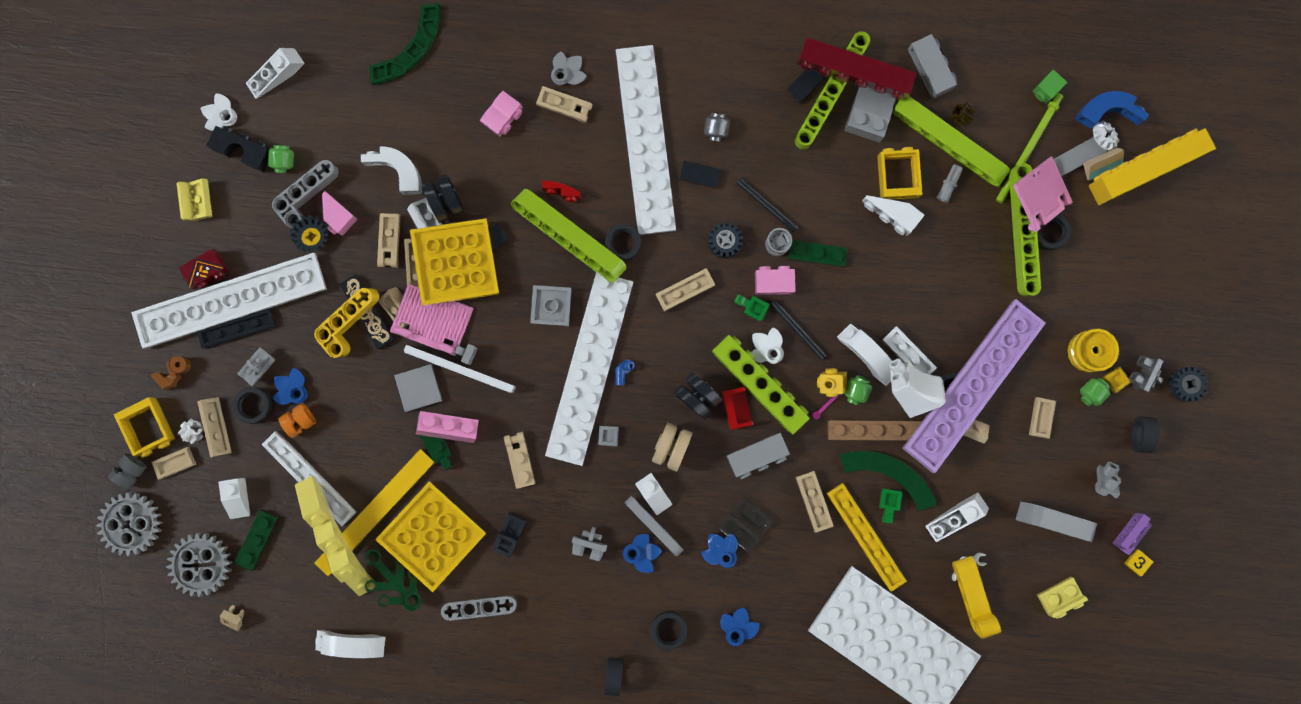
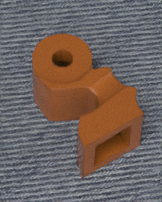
M176 356L169 359L166 363L169 372L168 376L163 373H153L150 376L164 390L176 388L177 383L182 379L181 374H186L191 369V363L187 358Z

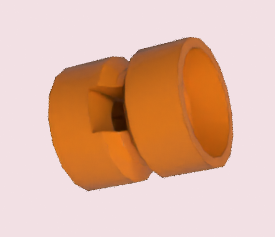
M304 403L293 408L292 413L287 412L278 418L281 427L290 438L301 434L303 428L308 429L316 424L313 414Z

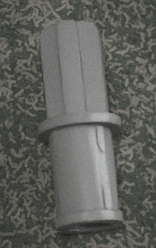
M958 165L952 166L947 179L943 180L944 184L937 199L945 203L949 202L952 192L957 188L956 183L962 172V167Z

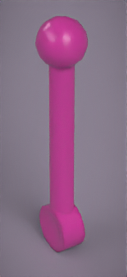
M838 396L832 397L822 408H820L818 411L813 412V418H820V414Z

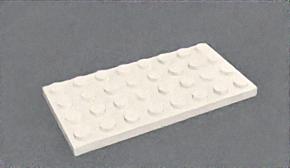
M852 566L808 629L810 633L912 704H950L981 657Z

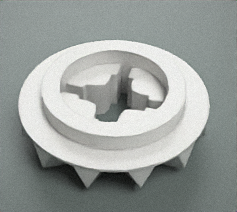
M1101 121L1093 127L1094 138L1100 147L1105 150H1112L1117 147L1119 142L1117 138L1118 133L1115 132V128H1112L1110 123Z

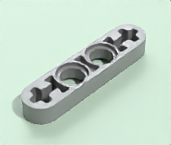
M630 496L624 502L676 557L684 550L634 497Z
M511 595L453 601L446 603L442 607L441 615L445 620L452 621L510 614L515 611L517 600ZM506 599H509V602L513 603V606L510 607V610H507V607L503 606L500 607V611H497L498 603L496 600H500L499 604H504L506 602ZM490 601L494 604L492 612L484 610L485 602ZM461 604L460 612H454L452 616L445 612L449 606H451V609H458V605ZM466 604H472L475 607L473 614L465 612L464 607Z

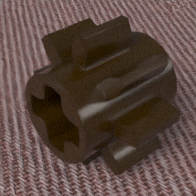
M967 102L964 105L957 104L951 110L952 116L950 119L958 127L961 124L967 126L974 120L973 114L975 110Z

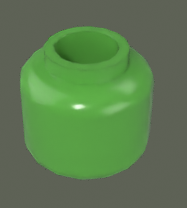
M274 145V148L268 151V166L274 168L277 173H286L287 169H292L294 166L293 150L289 149V146Z
M859 375L851 377L844 393L848 397L847 401L854 405L865 403L872 391V386L869 384L870 380Z
M1091 378L1080 389L1081 400L1087 406L1093 405L1098 407L1110 396V386L1101 378Z

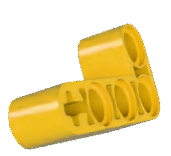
M373 288L359 289L315 330V339L330 357H345L350 353V345L342 334L379 301L377 290ZM353 305L356 306L355 314L351 311ZM339 317L343 322L341 326L338 325ZM325 330H327L329 333L327 339L324 336ZM337 345L341 347L340 353L336 351Z
M969 556L952 562L974 632L981 639L1001 633L1000 624L991 613L974 558Z

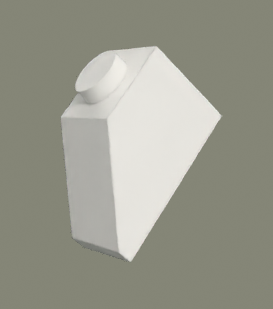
M652 473L635 483L656 515L673 505Z
M245 478L218 482L221 502L229 518L235 519L251 516Z

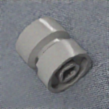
M784 228L772 230L765 241L767 252L777 257L784 255L792 245V236Z

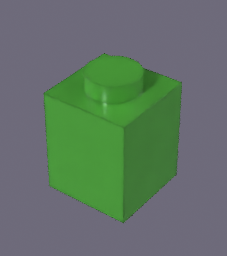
M1052 70L1036 86L1033 92L1038 100L1048 103L1067 81Z

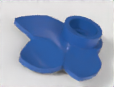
M292 368L289 377H274L275 386L279 392L274 395L273 400L282 405L291 402L299 404L306 400L305 378L298 369ZM296 391L301 392V396L298 398L295 396Z
M711 533L708 537L709 549L701 553L704 560L711 565L720 564L724 568L734 566L737 561L735 552L738 547L736 537L731 533L724 539L717 534ZM724 555H728L730 557L729 562H726L724 560Z
M640 534L634 538L632 544L624 548L623 557L628 563L634 564L638 571L650 573L653 572L651 560L657 558L662 551L657 545L649 543V534ZM631 550L636 551L635 557L629 555Z
M745 608L736 610L732 617L728 614L722 615L721 628L726 632V640L732 646H739L745 639H752L759 630V623L749 622L748 613ZM734 632L739 634L737 639L732 638Z

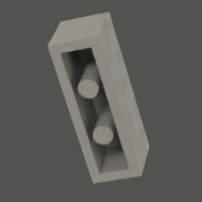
M931 34L911 43L908 51L931 98L934 99L953 90L957 85V79L955 74L950 72L948 68V60L942 55L938 40L934 39Z
M777 433L726 455L735 477L740 476L743 479L750 476V471L758 469V471H762L768 468V464L773 461L778 464L787 460L786 456L790 455L781 433Z

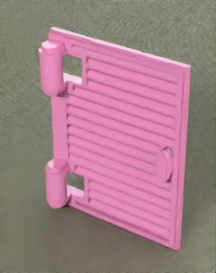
M1052 156L1013 185L1031 223L1028 226L1030 231H1038L1041 229V225L1047 224L1065 209L1064 206L1073 203Z
M408 284L390 332L456 356V348L460 346L474 308L456 301L422 306L419 287ZM400 323L409 324V329L400 327ZM444 339L454 341L453 345L450 346L443 343Z

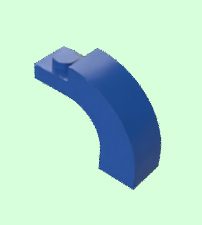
M1111 91L1100 94L1081 108L1074 119L1091 129L1106 112L1119 113L1136 125L1144 122L1149 114L1141 106L1134 105L1137 99L1134 95L1120 91Z

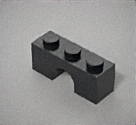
M215 126L206 147L230 158L236 148L241 147L244 150L241 162L246 166L264 173L268 165L269 149L267 144L257 141L256 144L251 141L252 138L242 133L238 136L229 127L223 126V128Z

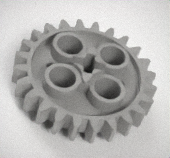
M130 492L126 493V496L118 494V498L112 497V503L106 502L107 509H100L104 515L97 517L102 523L96 525L102 528L97 534H103L104 537L100 541H107L105 548L112 547V553L119 550V555L126 553L127 556H131L133 552L137 555L141 551H147V546H153L152 540L159 538L155 533L162 531L160 528H157V525L163 523L162 521H157V518L161 516V514L155 513L158 506L151 507L154 501L146 502L147 496L140 498V493L133 495ZM128 506L132 508L130 515L127 513ZM142 519L146 522L145 528H142L140 524ZM115 520L118 522L117 529H115L113 525ZM128 533L132 536L131 542L127 540Z
M196 533L195 537L191 534L188 535V539L181 538V543L174 544L177 550H170V553L174 556L167 558L168 561L172 562V565L166 566V568L172 569L168 576H174L171 583L178 582L176 589L183 587V594L190 591V596H195L196 593L198 597L203 596L204 593L207 596L211 594V590L216 592L218 591V586L225 585L222 580L229 579L225 573L232 571V569L227 567V565L232 563V561L227 560L231 553L225 554L224 551L228 547H221L222 540L215 542L216 536H212L209 539V533L203 536L201 533ZM207 550H210L212 553L211 559L206 557ZM188 551L192 553L191 560L187 558ZM216 562L215 566L183 567V564ZM208 569L213 573L211 579L206 574ZM189 570L193 573L192 580L187 576Z

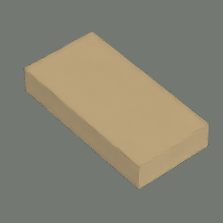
M1035 397L1029 435L1050 439L1056 401Z
M190 447L151 462L158 480L196 465Z

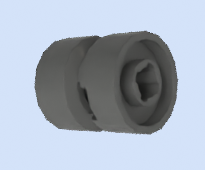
M125 453L118 462L119 467H114L108 478L119 487L130 490L137 481L135 477H140L147 466L135 456Z

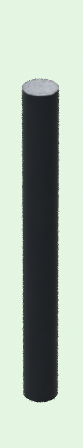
M740 178L736 184L793 233L798 228L795 223L745 180Z
M776 299L770 303L776 312L821 360L827 356Z

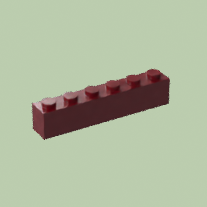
M806 38L797 65H800L802 69L808 71L813 69L819 71L823 76L832 75L838 77L839 81L856 83V86L860 88L869 87L879 94L888 93L898 100L906 99L910 95L916 72L810 38Z

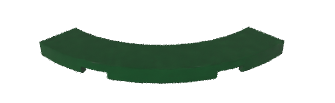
M439 3L421 5L420 21L416 35L398 56L378 64L369 65L371 85L383 84L403 76L417 66L426 56L434 43L440 24Z
M854 451L839 454L845 473L859 470L875 471L897 481L911 496L917 511L937 505L925 481L902 461L886 454L871 451Z

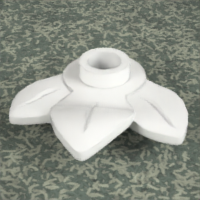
M215 94L214 104L201 107L203 115L208 119L205 124V128L213 131L215 126L220 128L232 126L237 120L236 112L231 109L230 100L224 95ZM227 115L231 116L229 120H225Z
M772 328L768 335L764 333H754L752 335L756 348L751 352L755 356L753 360L759 363L768 361L775 364L783 359L784 352L781 348L783 339L777 329ZM771 351H777V357H773Z

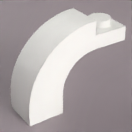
M380 146V154L375 151L361 154V163L365 166H390L395 168L399 175V191L403 195L422 194V182L417 168L400 151Z
M850 324L837 338L867 365L875 378L887 386L891 382L889 363L892 360L861 329L858 330Z
M317 630L315 650L321 651L323 655L344 658L383 657L385 637L375 634L346 635L326 630Z

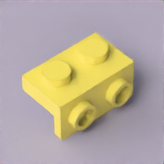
M199 179L189 183L177 182L181 219L198 221L212 217L208 179Z

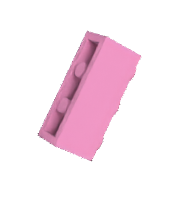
M420 411L416 434L474 443L479 420Z

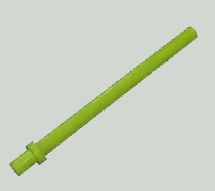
M1057 93L1053 101L1049 102V108L1015 166L1026 163L1053 114L1060 108L1059 104L1063 99L1062 94ZM1009 177L996 198V201L999 203H1003L1010 191Z

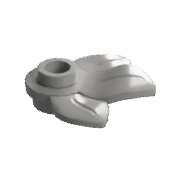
M559 52L553 59L552 81L557 85H564L566 83L577 85L586 79V74L580 71L582 57L572 56L566 59L564 53ZM558 74L564 75L562 79L557 78Z

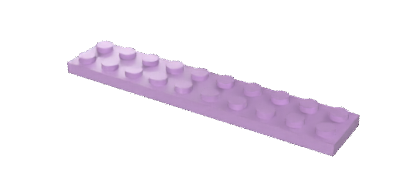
M1017 299L1013 300L946 389L945 404L928 413L902 449L932 473H936L1043 328L1045 322Z

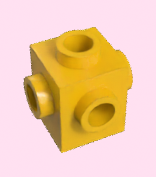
M828 368L822 372L817 378V387L820 388V393L826 394L827 397H836L838 394H844L847 387V372H837L836 368Z

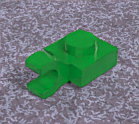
M738 294L734 300V303L746 308L744 314L759 322L762 321L770 305L755 296L748 300Z
M888 489L881 490L879 508L885 509L882 517L883 523L892 524L894 511H900L902 492Z

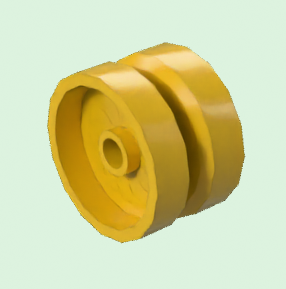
M1102 329L1080 332L1072 338L1068 346V358L1072 365L1086 373L1103 371L1112 367L1119 355V346L1115 337Z

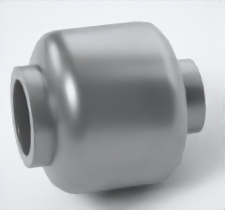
M711 113V116L705 119L704 134L710 136L709 140L721 141V138L728 136L730 120L726 118V115Z

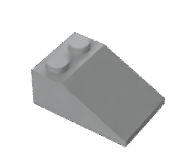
M859 87L844 131L880 143L885 136L895 98L888 93H876L874 89L869 87Z

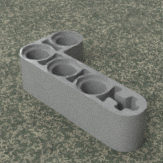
M328 160L319 162L273 200V210L288 227L293 229L291 226L292 219L298 217L299 220H302L301 216L303 215L298 209L338 177V168ZM316 178V184L314 186H310V181ZM301 190V196L299 198H295V193ZM286 202V208L284 210H280V205Z
M1022 501L1016 516L1017 521L1089 542H1093L1097 523Z

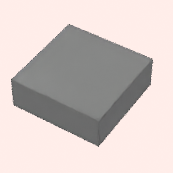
M600 426L598 445L618 446L619 427Z

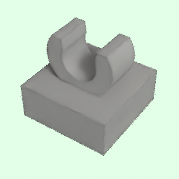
M470 344L467 345L466 349L457 346L455 353L463 356L461 362L471 366L478 348Z

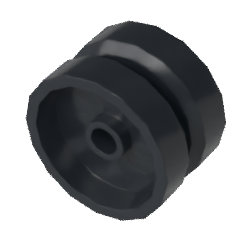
M447 174L437 178L440 190L437 189L432 181L422 184L426 199L439 223L449 220V213L446 207L449 208L454 216L464 213L460 196Z
M691 372L685 379V382L692 390L690 391L685 386L679 385L673 393L693 412L705 420L711 414V411L704 402H707L712 407H717L721 403L722 398L707 382Z

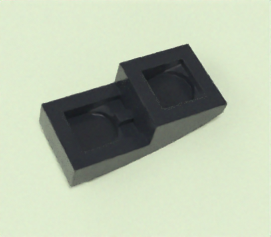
M509 512L493 551L510 558L527 519Z

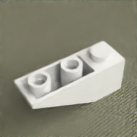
M279 48L246 82V85L254 97L258 99L293 76L305 63L295 48Z
M868 195L862 200L868 210L878 213L882 221L891 223L895 227V231L901 235H909L924 216L923 213L910 203Z
M976 493L928 523L926 528L934 540L938 542L986 516L989 508L980 494Z

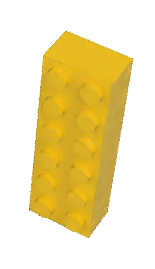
M1196 128L1181 137L1179 136L1164 145H1160L1147 153L1135 157L1129 162H1124L1116 168L1093 178L1094 182L1088 186L1099 206L1215 150L1216 147L1206 128L1200 131Z

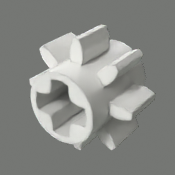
M190 419L188 422L184 421L180 425L182 429L178 434L181 435L182 441L193 444L196 440L200 441L203 438L204 428L201 422Z

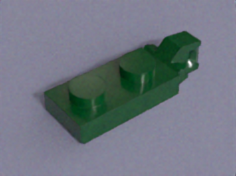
M419 435L436 464L440 462L444 470L453 466L448 458L452 456L451 449L444 438Z

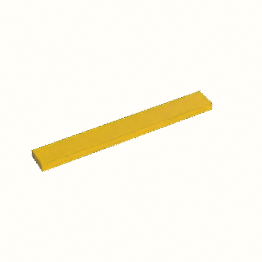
M422 449L412 457L344 530L342 535L351 551L363 541L435 463ZM323 553L314 564L327 576H330L332 573L328 557Z

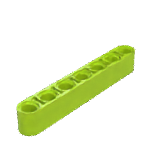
M866 32L856 33L846 50L863 55L870 43L869 35ZM856 40H862L864 45L859 46ZM831 75L796 136L795 144L799 149L806 150L811 146L847 82L839 81L838 77ZM828 88L836 89L837 94H830ZM819 104H825L828 110H821ZM816 120L818 122V126H811L809 121ZM807 136L809 142L803 143L800 137Z
M908 96L906 99L899 100L892 110L897 118L990 184L997 187L1000 186L1010 172V168L913 98Z
M1023 163L1010 170L1009 181L1017 290L1020 295L1028 297L1037 295L1040 292L1041 278L1037 231H1030L1028 229L1031 223L1027 214L1024 216L1021 213L1023 206L1013 186L1022 179L1018 174L1019 169L1023 171V177L1032 171L1030 165ZM1023 226L1028 230L1027 235L1022 231ZM1025 245L1029 248L1028 254L1024 252ZM1026 264L1030 266L1029 273H1027L1025 270ZM1028 283L1032 287L1031 292H1029L1026 288Z
M523 189L511 202L516 212L607 281L615 282L626 270V264L619 257L530 190Z

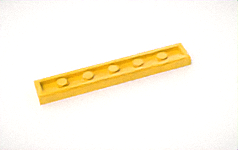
M841 483L826 494L889 591L892 592L906 583L905 577L845 485Z

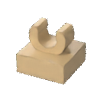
M232 605L229 608V612L223 610L220 615V621L222 624L239 631L242 626L244 610L235 615L233 614L235 606Z

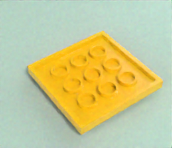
M487 218L410 230L422 306L499 294Z
M429 481L375 540L428 589L434 592L487 533Z

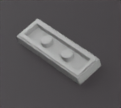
M1093 137L1053 160L1062 177L1082 166L1083 162L1107 152V150L1100 147Z

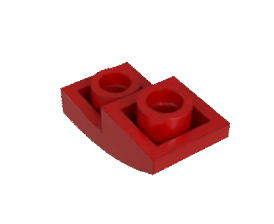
M542 180V189L546 194L556 195L558 192H561L562 199L570 203L581 200V194L576 189L562 183Z

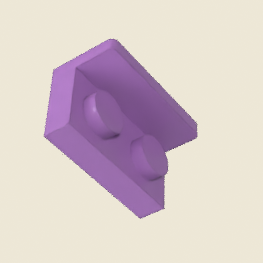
M1135 513L1113 544L1125 554L1130 555L1151 528L1150 518L1145 514Z

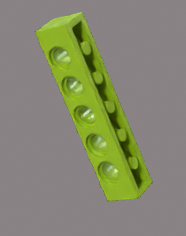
M728 335L712 350V353L776 420L793 435L810 419L807 416L809 412L802 405L798 407L795 404L793 395L788 391L785 393L780 388L782 384L775 377L771 379L766 374L769 371L761 363L758 365L753 360L755 356L748 349L744 351L740 347L742 343L735 336L731 337ZM731 351H737L740 354L738 361L730 359ZM748 364L753 367L751 375H746L743 372L744 365ZM759 378L765 379L767 383L764 389L757 387L756 382ZM772 392L779 394V402L773 403L770 400ZM786 406H790L793 409V414L790 417L784 415L783 410Z

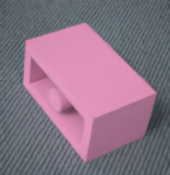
M764 266L759 267V270L755 271V295L795 293V269H790V266H780L777 270H771V267Z

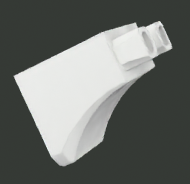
M900 359L889 363L892 393L910 418L945 404L944 384L940 376L921 372L909 362L902 363Z

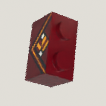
M210 249L179 267L189 288L195 290L206 288L209 282L222 279L225 273L229 271L219 251Z

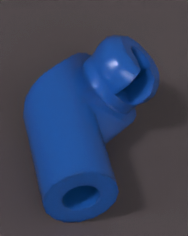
M624 360L616 367V385H625V375L635 368V363L632 360Z

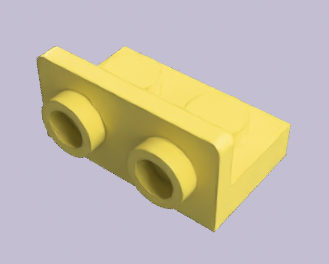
M1069 577L1037 594L1048 616L1056 617V619L1065 616L1066 612L1072 608L1078 609L1082 607L1084 602L1088 600L1086 596L1082 595L1073 577Z

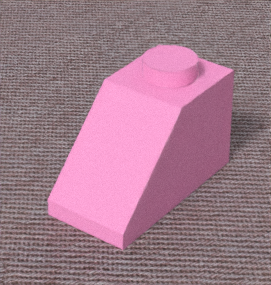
M324 191L322 194L323 218L328 224L326 228L334 235L339 233L343 236L357 221V218Z

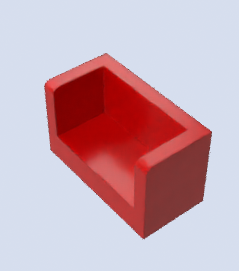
M745 387L722 392L730 430L754 425L750 416Z

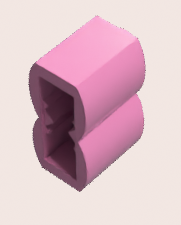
M502 91L484 113L480 121L500 137L502 134H507L511 128L510 123L521 116L523 112L521 110L522 105Z

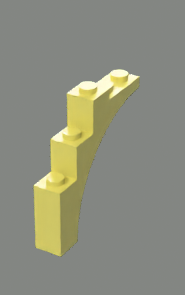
M313 476L295 484L302 517L313 528L317 546L327 555L331 573L341 583L345 582L358 596L367 593L365 583L373 579L359 563L344 539L330 511L322 486ZM368 583V589H374V584Z

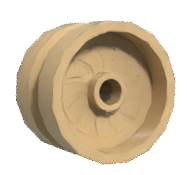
M667 422L664 432L660 434L655 446L656 451L652 462L661 465L664 463L666 456L669 455L667 467L677 472L688 447L692 432L683 429L680 431L678 438L675 439L677 426Z

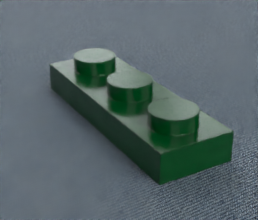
M792 240L788 260L844 268L847 248Z
M259 510L234 562L235 564L249 571H254L279 519L278 517L264 510Z

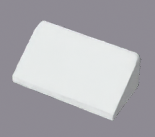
M426 198L411 203L407 209L418 229L442 225L436 219Z

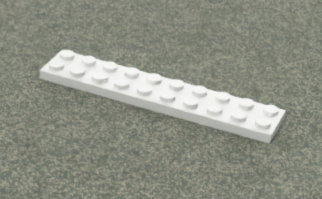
M653 45L616 49L638 232L640 235L676 231Z
M311 253L131 313L142 349H147L218 324L327 290L317 256L315 253Z
M596 272L545 456L583 466L633 281L618 278L612 283Z

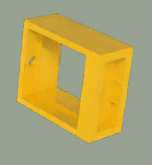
M905 147L900 151H894V148L883 149V152H880L877 156L880 198L889 200L919 198L922 195L919 149L913 150V147ZM911 159L913 188L887 189L885 160Z
M148 397L113 414L133 456L147 457L153 454L152 450L156 448L163 449L170 445V441L175 439L157 398ZM151 409L164 437L142 448L129 419Z

